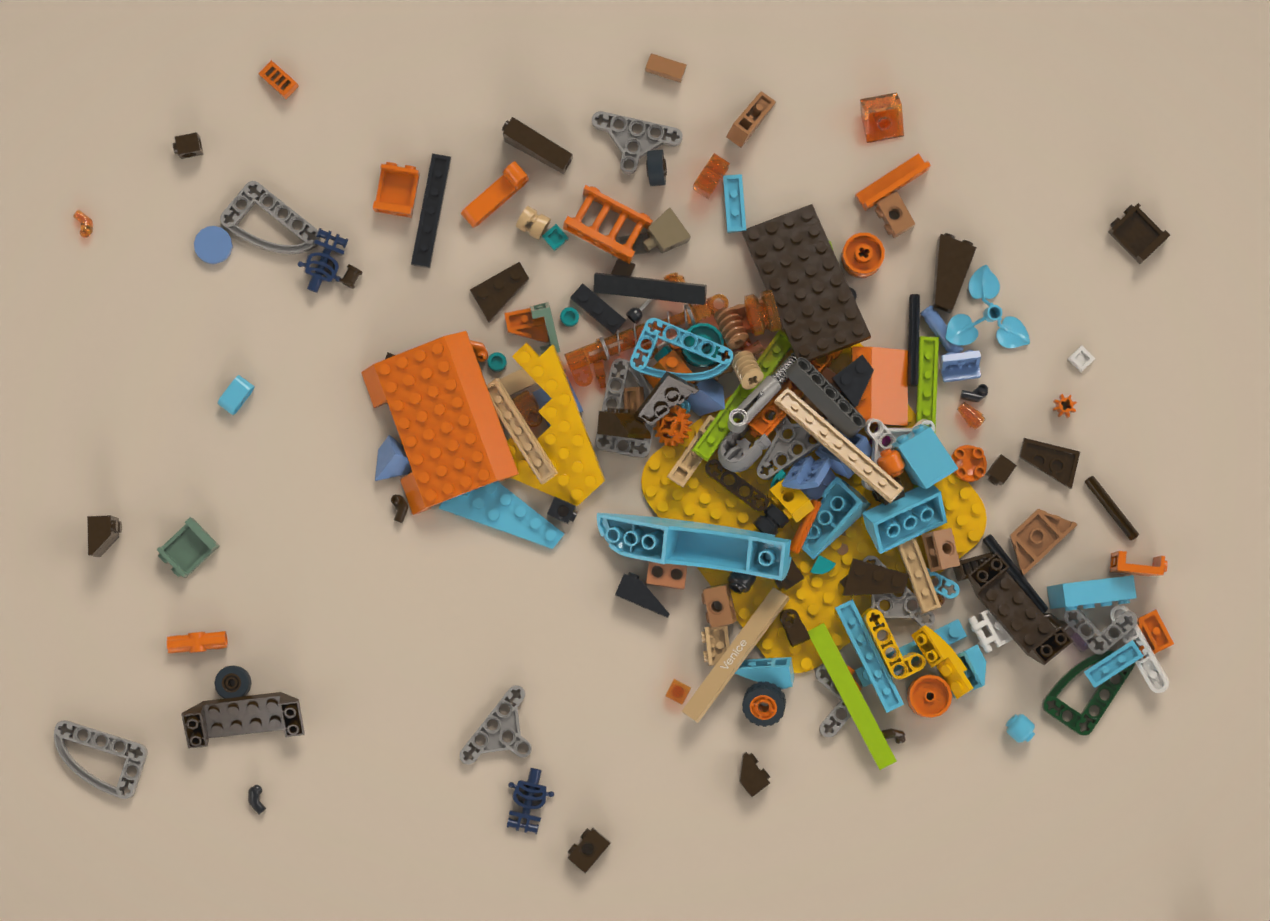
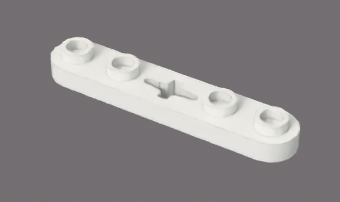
M1124 605L1115 606L1110 612L1112 622L1121 614L1130 610ZM1124 616L1126 620L1122 624H1120L1119 621L1117 622V624H1119L1122 627L1124 632L1126 631V629L1123 627L1126 624H1133L1132 616ZM1137 624L1122 637L1125 645L1132 640H1136L1139 646H1144L1142 652L1146 658L1142 657L1135 663L1153 692H1165L1169 687L1168 677Z

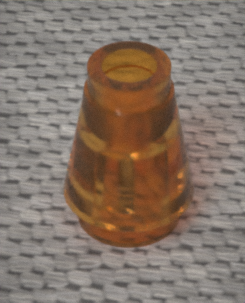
M966 402L962 403L957 409L970 428L972 427L976 430L985 421L984 414Z

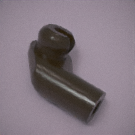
M890 728L881 731L885 739L895 738L897 744L906 741L905 733L901 730Z

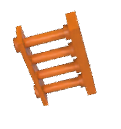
M585 185L583 195L586 196V199L575 217L567 216L563 229L630 264L635 254V251L632 249L633 244L643 227L648 229L653 220L647 214L638 213L600 193L596 187ZM595 201L603 205L592 226L588 227L582 224V219L591 203ZM609 210H612L620 215L609 235L605 236L599 233L598 229ZM627 218L637 224L626 243L622 245L616 242L615 238Z

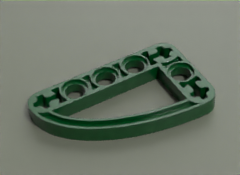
M1115 651L1094 654L1082 660L1065 673L1051 688L1042 701L1043 710L1077 734L1089 735L1133 670L1135 662L1122 670L1125 671V674L1122 672L1117 673L1120 676L1118 684H1113L1108 679L1099 685L1080 714L1056 697L1081 671L1103 660ZM1103 689L1108 690L1110 693L1107 700H1102L1099 696L1100 691ZM1054 700V705L1058 708H1060L1061 705L1063 706V708L1059 711L1058 716L1055 715V713L1058 712L1057 710L1051 708L1050 710L1048 709L1049 705L1046 704L1047 701L1051 702ZM1092 705H1096L1099 708L1097 716H1091L1089 713V708ZM1066 710L1072 713V719L1068 722L1062 718V714ZM1084 715H1086L1088 718L1093 719L1094 721L1093 723L1091 721H1088V723L1086 724L1088 730H1083L1081 732V727L1079 726V724L1086 722L1087 718H1084Z

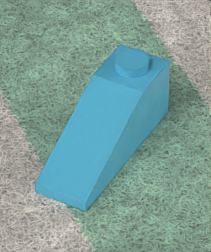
M792 657L745 659L735 672L737 675L756 682L766 681L776 684L781 689L792 687L795 678Z

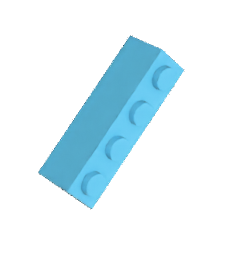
M934 485L927 489L918 486L906 492L904 497L891 502V504H880L862 513L866 530L880 554L947 523L941 491Z

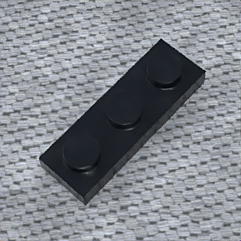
M583 283L570 297L571 300L613 335L626 322L625 318Z

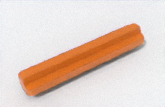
M815 499L811 500L815 509L803 517L790 545V551L796 554L800 553L822 505L821 502Z

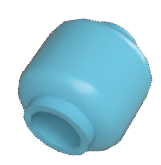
M1014 714L1006 723L1007 734L1018 743L1023 741L1029 742L1035 735L1033 732L1035 724L1023 714Z

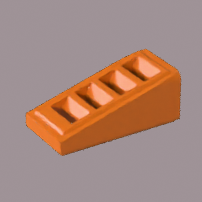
M272 60L258 73L285 99L299 87ZM273 67L275 70L267 77L265 74ZM277 72L280 73L273 81L271 80ZM282 77L285 78L279 85H276ZM287 82H289L290 84L284 90H282L281 88Z

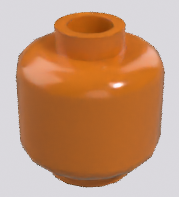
M888 448L880 452L881 456L877 459V464L888 475L894 478L904 472L903 469L906 464L898 450L891 451Z

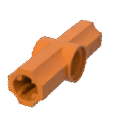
M226 631L212 633L194 632L188 633V635L167 637L168 653L205 652L210 649L227 648L228 644Z

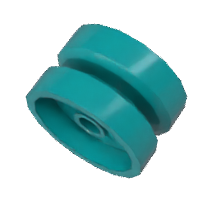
M698 323L687 330L724 346L722 334L715 326L708 323ZM691 336L684 339V344L687 347H691L695 343V339ZM705 344L706 347L701 350L704 354H710L713 347L710 344ZM716 347L715 354L712 356L713 358H716V354L719 356L722 355V353L718 352L720 348ZM681 349L685 360L694 367L707 368L716 363Z

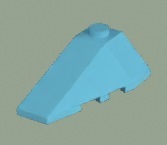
M838 476L824 490L821 501L822 505L802 546V549L812 559H815L857 521L862 513L871 505L856 489Z

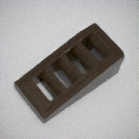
M992 553L960 560V566L953 567L957 582L968 579V575L971 573L968 563H970L972 571L977 568L976 561H978L980 566L984 563L983 559L988 560Z

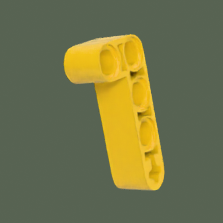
M869 608L864 612V622L892 677L904 679L924 668L926 661L921 654L910 652L902 656L885 618L879 610ZM871 613L877 615L875 620L879 626H876L874 621L869 620ZM880 630H885V638L878 640L877 633ZM892 647L894 649L893 656L886 657V649ZM918 656L920 659L919 664L912 666V658ZM897 665H901L902 672L898 675H895L893 671L894 667Z

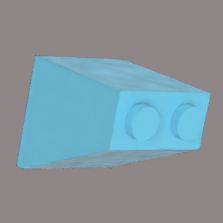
M917 425L912 429V432L899 436L896 442L891 444L894 450L900 452L906 464L904 469L911 483L927 489L958 470L957 465L929 426Z

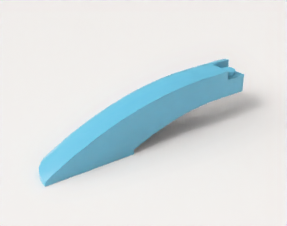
M597 513V525L601 536L605 538L613 551L625 557L660 564L726 570L780 581L785 579L790 568L791 540L778 538L772 534L677 519Z

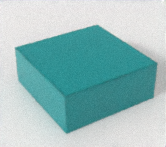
M557 224L542 235V238L554 251L569 240Z

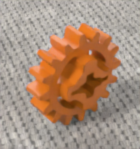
M675 405L669 410L667 415L656 422L657 425L653 427V430H657L655 437L660 438L659 442L665 443L666 446H678V443L684 444L683 438L689 439L687 432L692 431L689 428L692 421H688L691 415L686 414L685 408Z

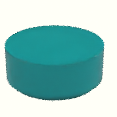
M572 307L565 308L560 314V320L564 326L573 327L579 321V313Z
M495 352L488 357L487 363L492 371L500 372L505 369L507 360L502 353Z

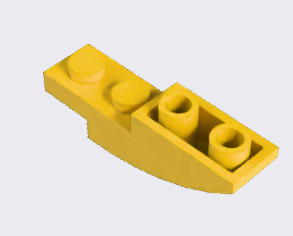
M925 625L911 635L931 668L935 666L938 668L956 699L974 689L964 673L968 669L955 651L937 633Z

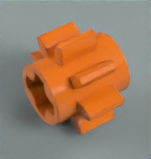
M1061 394L1059 396L1060 401L1056 399L1053 401L1056 407L1052 410H1057L1059 413L1058 417L1065 414L1066 418L1070 417L1069 411L1072 413L1076 412L1073 406L1077 401L1073 402L1071 395L1064 398V395ZM1064 402L1067 403V404H1066V407H1068V408L1065 409V410L1062 409V408H1063V405H1062V404H1063Z

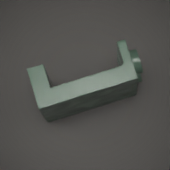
M549 302L530 306L533 319L545 318L550 344L540 347L541 355L552 344L555 346L557 353L560 352Z
M191 517L185 521L186 524L162 547L157 548V551L160 553L158 557L164 563L169 562L173 566L171 570L175 575L187 578L219 547L218 543Z

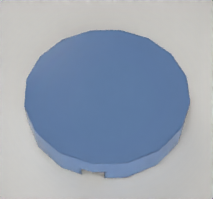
M209 226L200 230L194 241L196 254L201 260L209 264L225 261L230 256L233 248L232 239L228 232L217 226Z

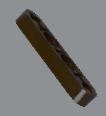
M712 459L707 462L705 471L709 477L755 511L762 512L767 509L769 500L763 493L736 473L724 468L718 460ZM710 464H717V469L722 472V469L726 470L720 480L717 478L719 476L717 472H709ZM728 474L732 475L735 479L732 485L724 483V477ZM742 486H747L750 489V494L747 497H743L739 493V489ZM753 492L757 493L754 496L756 499H764V507H756L757 503L753 499L751 503L747 501L752 497Z

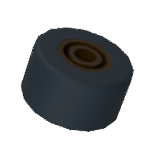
M234 665L221 669L216 675L214 682L215 690L222 698L246 696L252 684L249 673L244 668Z

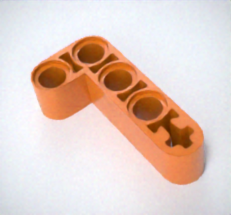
M515 161L504 169L503 175L462 210L461 215L473 228L477 227L529 181L528 175Z

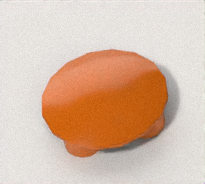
M964 445L958 447L953 452L951 458L958 467V470L953 473L957 478L965 482H974L985 475L987 461L984 451L980 447Z

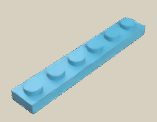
M853 599L835 607L885 712L888 713L904 705Z
M959 619L934 630L948 645L967 637ZM915 641L899 648L902 656L910 652H917L924 657ZM894 651L886 654V657L893 656ZM913 657L911 664L920 660L919 657ZM863 666L854 670L862 687L872 684ZM895 666L893 671L896 672L902 669V666Z

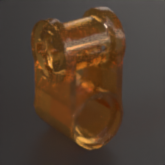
M528 390L512 398L528 426L537 427L541 424L542 415L538 412L539 409ZM533 413L534 416L538 415L536 417V422H534L533 420L529 421L530 414Z

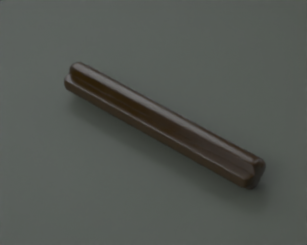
M1094 476L1086 479L1085 484L1129 540L1137 538L1139 535L1137 530Z

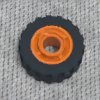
M766 681L754 683L744 694L742 710L745 713V717L757 726L767 727L778 723L785 712L786 699L784 692L773 683L771 684ZM761 702H765V703H767L768 705H767V706H763V705H761L760 703H761Z

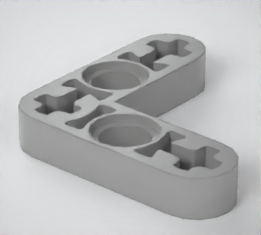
M1079 608L1071 610L1072 613H1078L1077 619L1079 621L1082 618L1085 620L1078 628L1075 626L1078 622L1075 619H1069L1070 611H1066L1064 615L1068 625L1095 654L1105 653L1131 631L1138 622V617L1134 612L1126 611L1100 632ZM1124 616H1132L1133 624H1126L1123 627L1126 629V631L1124 632L1122 627L1119 624H1117V622L1119 621L1120 624H1122L1126 620ZM1084 625L1090 626L1092 629L1091 635H1083L1081 627ZM1110 628H1117L1120 635L1117 638H1112L1109 635ZM1095 633L1098 635L1097 637H1095V639L1098 642H1104L1103 650L1101 648H1095L1096 642L1094 640H1092L1091 642L1088 641L1090 638L1094 636Z
M822 665L815 672L816 678L841 700L820 725V733L823 736L833 737L851 715L847 707L842 705L844 701L839 692L834 690V682L832 681L829 686L827 684L829 680L826 677L820 678L821 673L819 671L821 669L826 670L825 665ZM840 708L845 709L847 713L846 717L842 720L836 717V711ZM832 716L840 725L834 724L832 726L833 732L825 733L824 725H830L833 722L830 720Z

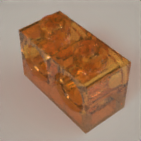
M714 153L694 182L693 190L709 199L729 169L730 163Z

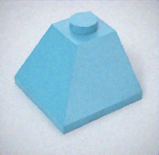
M978 644L957 653L968 669L964 673L974 688L971 691L984 686L986 660Z

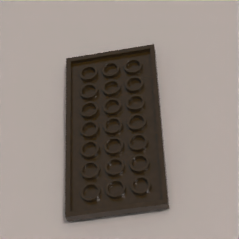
M812 204L742 231L744 240L796 359L803 357L811 362L871 339L870 332Z

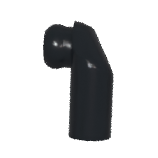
M980 384L973 392L962 390L960 399L979 402L987 396L988 387L985 384Z
M254 785L248 791V802L260 815L266 810V807L259 801V794L262 793L261 786Z

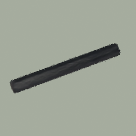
M910 294L908 386L911 387L918 385L919 294Z
M991 534L987 535L983 539L985 545L993 555L997 552L1007 563L1009 568L1006 572L1044 614L1048 610L1047 605Z

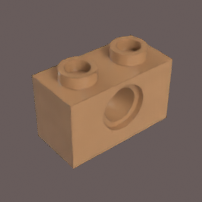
M897 191L876 203L875 212L879 219L882 218L884 220V228L888 235H892L895 238L914 228L915 222ZM896 212L898 219H891L889 213Z
M951 528L922 534L930 572L960 566L959 555Z
M729 583L703 589L701 594L702 602L706 604V620L710 623L711 628L733 624L737 621ZM715 601H719L722 604V610L715 608Z

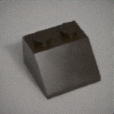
M607 408V411H599L597 434L651 439V434L644 423L636 419L635 413H630V409Z
M111 515L87 516L88 555L101 557L119 538V533L122 532V522L119 521V518Z

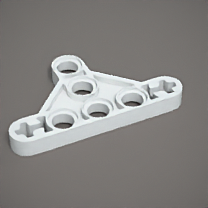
M868 419L864 430L872 439L871 460L877 464V459L881 456L880 452L888 448L891 451L894 450L891 444L896 442L899 436L912 432V429L917 425H929L935 432L934 423L930 420L922 419L912 428H887L878 419ZM876 422L878 430L872 433L869 429L870 424ZM885 436H889L891 440L888 446L882 445V439ZM861 480L865 489L873 491L871 486L864 480Z

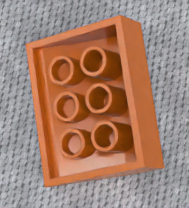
M853 346L850 350V364L863 355L874 369L855 409L863 416L865 422L868 419L874 418L880 420L885 426H908V350ZM873 422L870 426H878V424Z

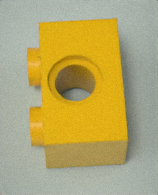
M781 480L769 489L773 495L771 500L777 507L782 506V512L788 519L792 518L797 523L815 508L810 499L800 489L783 487L781 484L783 480Z

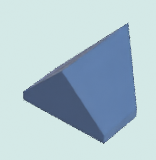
M713 378L700 381L696 385L699 391L695 394H690L687 399L691 405L690 410L698 416L725 409L723 386Z
M390 435L378 449L375 481L406 475L411 471L404 447Z

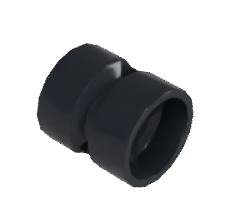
M770 504L764 511L765 515H760L753 524L760 532L776 536L778 528H783L790 520L775 505Z

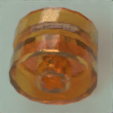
M770 289L761 291L759 296L760 304L756 295L744 296L746 317L754 337L764 335L765 324L771 333L781 330L777 305Z

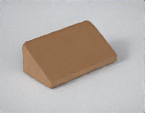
M651 53L645 72L681 83L687 65Z

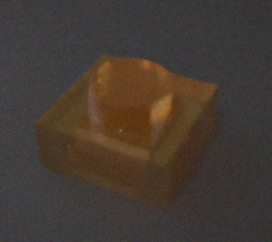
M674 679L665 696L682 705L691 687Z

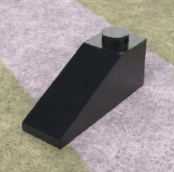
M631 572L628 575H623L615 596L666 618L669 617V612L647 586L639 580L640 576Z

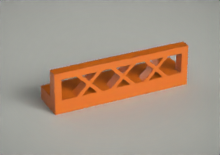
M918 153L855 194L864 210L867 211L881 199L893 194L927 172L931 165L928 161L924 162Z

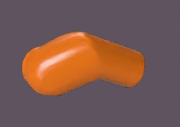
M470 340L477 360L479 362L486 361L488 359V351L485 345L481 342Z

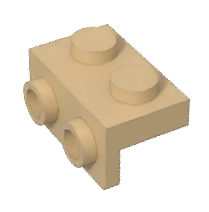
M727 625L712 628L704 627V631L701 632L702 643H706L707 651H703L704 663L708 662V666L716 665L730 646Z

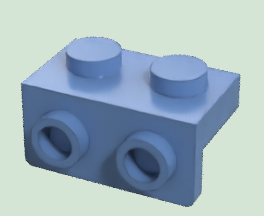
M967 350L963 353L949 352L942 355L940 369L943 382L980 378V350Z

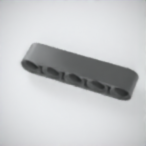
M799 357L786 370L788 378L846 437H854L866 425L863 416L807 359Z

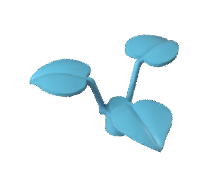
M987 265L980 267L970 278L968 290L971 297L974 299L982 298V301L989 307L984 310L983 317L973 323L968 315L957 314L953 316L947 325L946 340L959 346L971 344L978 337V330L974 327L975 325L984 320L988 322L997 320V325L1000 328L996 332V338L1001 346L1012 349L1028 345L1030 343L1029 335L1022 322L1015 317L1008 316L1003 319L1001 324L1002 309L998 305H993V303L986 300L994 298L999 293L1000 284Z

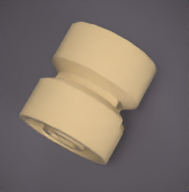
M527 206L520 215L516 228L523 232L529 231L530 236L540 240L547 230L551 219L543 214L538 215L535 209Z

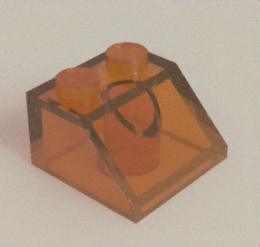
M897 92L860 99L861 117L867 143L904 136L902 103Z

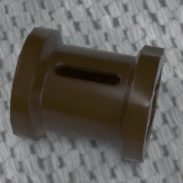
M348 264V269L339 282L354 289L356 280L363 272Z

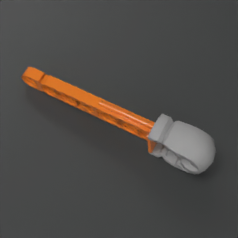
M843 349L826 355L827 360L823 364L817 363V359L810 363L821 372L825 366L829 367L831 365L832 359L835 360ZM791 380L747 424L743 432L733 433L730 431L723 439L718 448V459L724 468L732 472L745 471L762 455V450L767 449L771 445V441L767 436L787 415L774 403L775 399L787 387L799 398L804 394L801 390L795 389L793 391L792 386L795 384ZM768 412H774L776 414L773 420H767L765 418ZM749 429L751 430L750 434L755 439L757 437H760V439L754 442V445L751 448H749L751 442H749L746 438L740 440L742 437L746 435V432Z

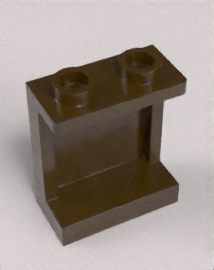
M1138 203L1135 206L1131 204L1123 212L1125 216L1121 220L1117 217L1110 224L1112 228L1108 233L1141 264L1170 234L1166 230L1162 231L1139 208L1141 205Z

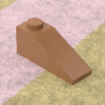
M761 91L733 123L726 138L742 148L773 108L776 101Z

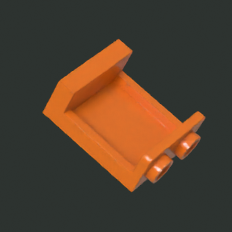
M392 162L381 164V174L376 201L373 203V210L379 213L412 218L420 176L419 170L410 165L398 167L396 163Z
M1126 551L1111 553L1110 572L1158 577L1164 575V572L1167 571L1168 562L1165 560V556L1154 557L1153 565L1147 566L1126 563Z

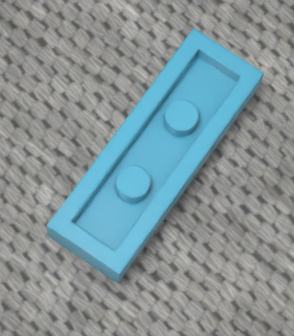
M742 174L724 175L723 187L727 233L746 231Z
M1132 640L1084 671L1093 687L1096 688L1144 657V655Z

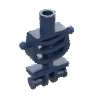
M322 228L318 229L316 237L324 238V243L315 239L313 244L323 247V253H311L307 256L305 263L299 261L297 264L299 267H304V273L311 275L307 289L318 293L322 280L331 282L334 278L339 282L341 277L336 275L339 265L330 256V253L334 251L343 255L344 250L336 248V245L339 244L345 248L348 242L347 238L339 237L340 234L332 236V231L327 232L321 230ZM329 239L333 240L332 246L328 244ZM321 256L319 261H311L312 257ZM327 260L333 263L334 269L327 264ZM310 264H318L316 268L309 267ZM325 268L330 271V275L324 271Z
M530 768L527 781L519 780L517 785L509 782L508 786L515 789L513 800L519 806H522L523 809L522 813L510 810L509 815L519 818L518 821L508 818L507 828H516V831H519V828H524L525 833L529 831L537 834L539 824H530V820L540 822L541 817L530 815V809L541 808L546 802V796L554 797L553 791L546 792L547 787L539 784L542 770ZM522 788L523 790H526V795L523 794L519 789ZM535 793H543L542 796L534 797ZM517 794L525 798L524 803L518 800ZM542 799L540 804L532 805L533 800ZM522 818L527 819L526 824L521 823Z

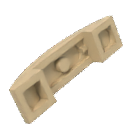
M711 415L708 416L667 476V478L682 488L703 460L692 449L715 419Z

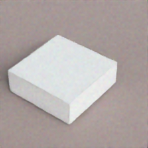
M1081 345L1068 360L1082 372L1095 358Z

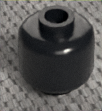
M731 572L728 576L730 589L739 594L748 592L756 581V576L744 573Z

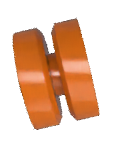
M860 232L851 236L846 241L841 252L842 266L851 276L867 278L879 270L884 260L885 249L882 242L875 235Z
M924 675L917 677L911 682L907 689L906 699L908 706L914 713L922 717L933 718L942 715L948 710L952 700L950 686L944 679L935 675ZM929 692L932 693V694H931L932 700H928V699H927V697H926L927 693H929Z

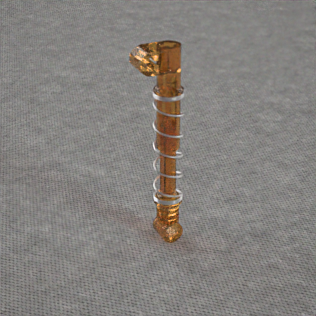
M716 294L706 298L705 305L684 304L683 312L674 316L670 311H667V318L662 321L686 330L687 322L692 326L702 321V318L704 320L706 316L710 318L711 314L714 316V313L720 310L714 307L715 299L723 301L722 308H728L729 302L726 296ZM657 322L649 325L651 332L656 329L663 333L666 327L665 325H663V329L657 327ZM634 324L632 328L622 332L618 330L617 334L606 338L599 337L594 343L565 353L564 356L574 382L580 387L590 385L593 380L590 364L600 360L607 361L611 359L610 356H619L623 351L631 348L635 349L633 347H636L645 324ZM669 329V334H666L667 337L670 336L671 329ZM645 339L641 342V344H644L646 342L652 343L648 339ZM618 342L617 346L610 347V344ZM600 348L603 349L602 352L589 356L590 352ZM587 366L588 369L583 371L584 374L589 376L586 379L587 382L579 381L580 373L574 375L573 371Z

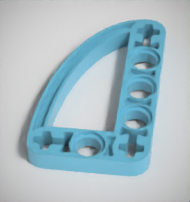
M650 318L645 323L633 351L630 365L635 371L661 379L666 371L647 366L658 339L719 364L715 368L698 373L669 372L688 382L702 381L718 376L731 365L734 356L728 347L660 319ZM654 322H657V327L663 329V325H665L666 327L663 330V336L659 335L661 333V331L655 329L653 332H651L649 324H654ZM669 329L676 330L677 336L675 339L671 340L666 337V332ZM688 336L695 339V343L691 347H687L684 344V339ZM645 339L652 342V346L648 350H644L641 347V342ZM704 344H710L713 347L710 354L702 352L701 349ZM716 347L720 348L718 350L719 353L724 354L727 351L730 359L722 361V357L717 354L716 358H713ZM640 350L642 353L648 354L647 357L645 355L642 357L644 364L636 367L634 360H638L641 355L637 351Z

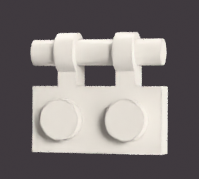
M988 609L979 613L983 619L982 621L978 622L975 616L968 619L972 632H975L980 641L978 642L980 647H983L986 653L993 650L989 644L993 641L998 648L1013 640ZM985 625L991 635L987 638L982 630V627Z

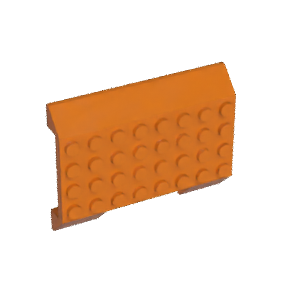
M467 331L440 337L377 362L361 372L373 407L377 408L387 403L389 405L412 469V473L401 478L400 481L413 515L496 481H503L519 475Z

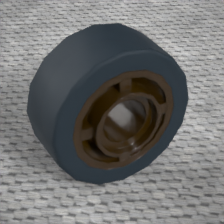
M663 150L647 151L646 169L650 186L666 185L667 166Z

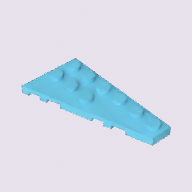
M498 481L447 500L439 506L441 510L551 549L564 536L562 531Z

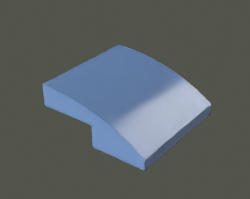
M811 455L804 457L793 464L781 484L783 487L793 489L819 487L834 462L830 457L814 461Z

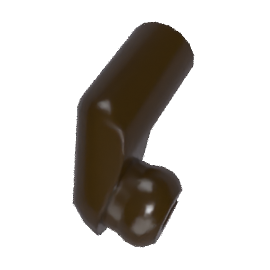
M395 494L391 497V503L394 504L397 510L394 520L403 523L408 511V505L404 497Z

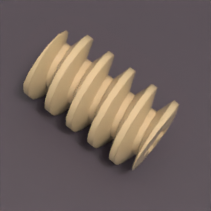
M746 350L734 352L731 366L742 387L746 390L755 388L763 380L764 375L752 352Z

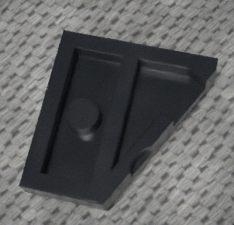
M861 355L831 379L855 408L859 404L874 369L866 358Z

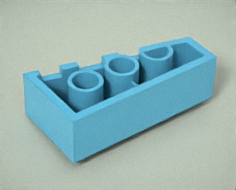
M1133 575L1047 586L1050 609L1065 608V611L1077 610V606L1083 605V609L1094 608V604L1100 603L1101 607L1111 606L1113 601H1118V605L1130 603V599L1137 598Z

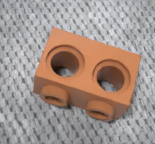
M649 561L646 584L684 590L687 566L660 564ZM654 567L662 568V576H653L652 569ZM674 569H678L682 573V577L679 580H674L671 577V572Z

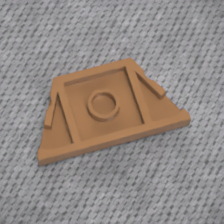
M1040 509L1032 513L1009 535L1021 573L1025 575L1078 524Z

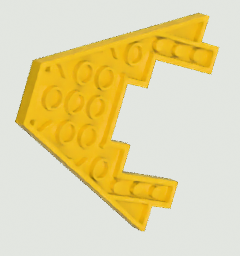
M526 342L512 357L552 398L538 411L551 426L537 440L558 474L546 483L541 484L514 440L510 437L507 442L519 475L511 478L577 507L605 481L555 346L552 344L539 356Z

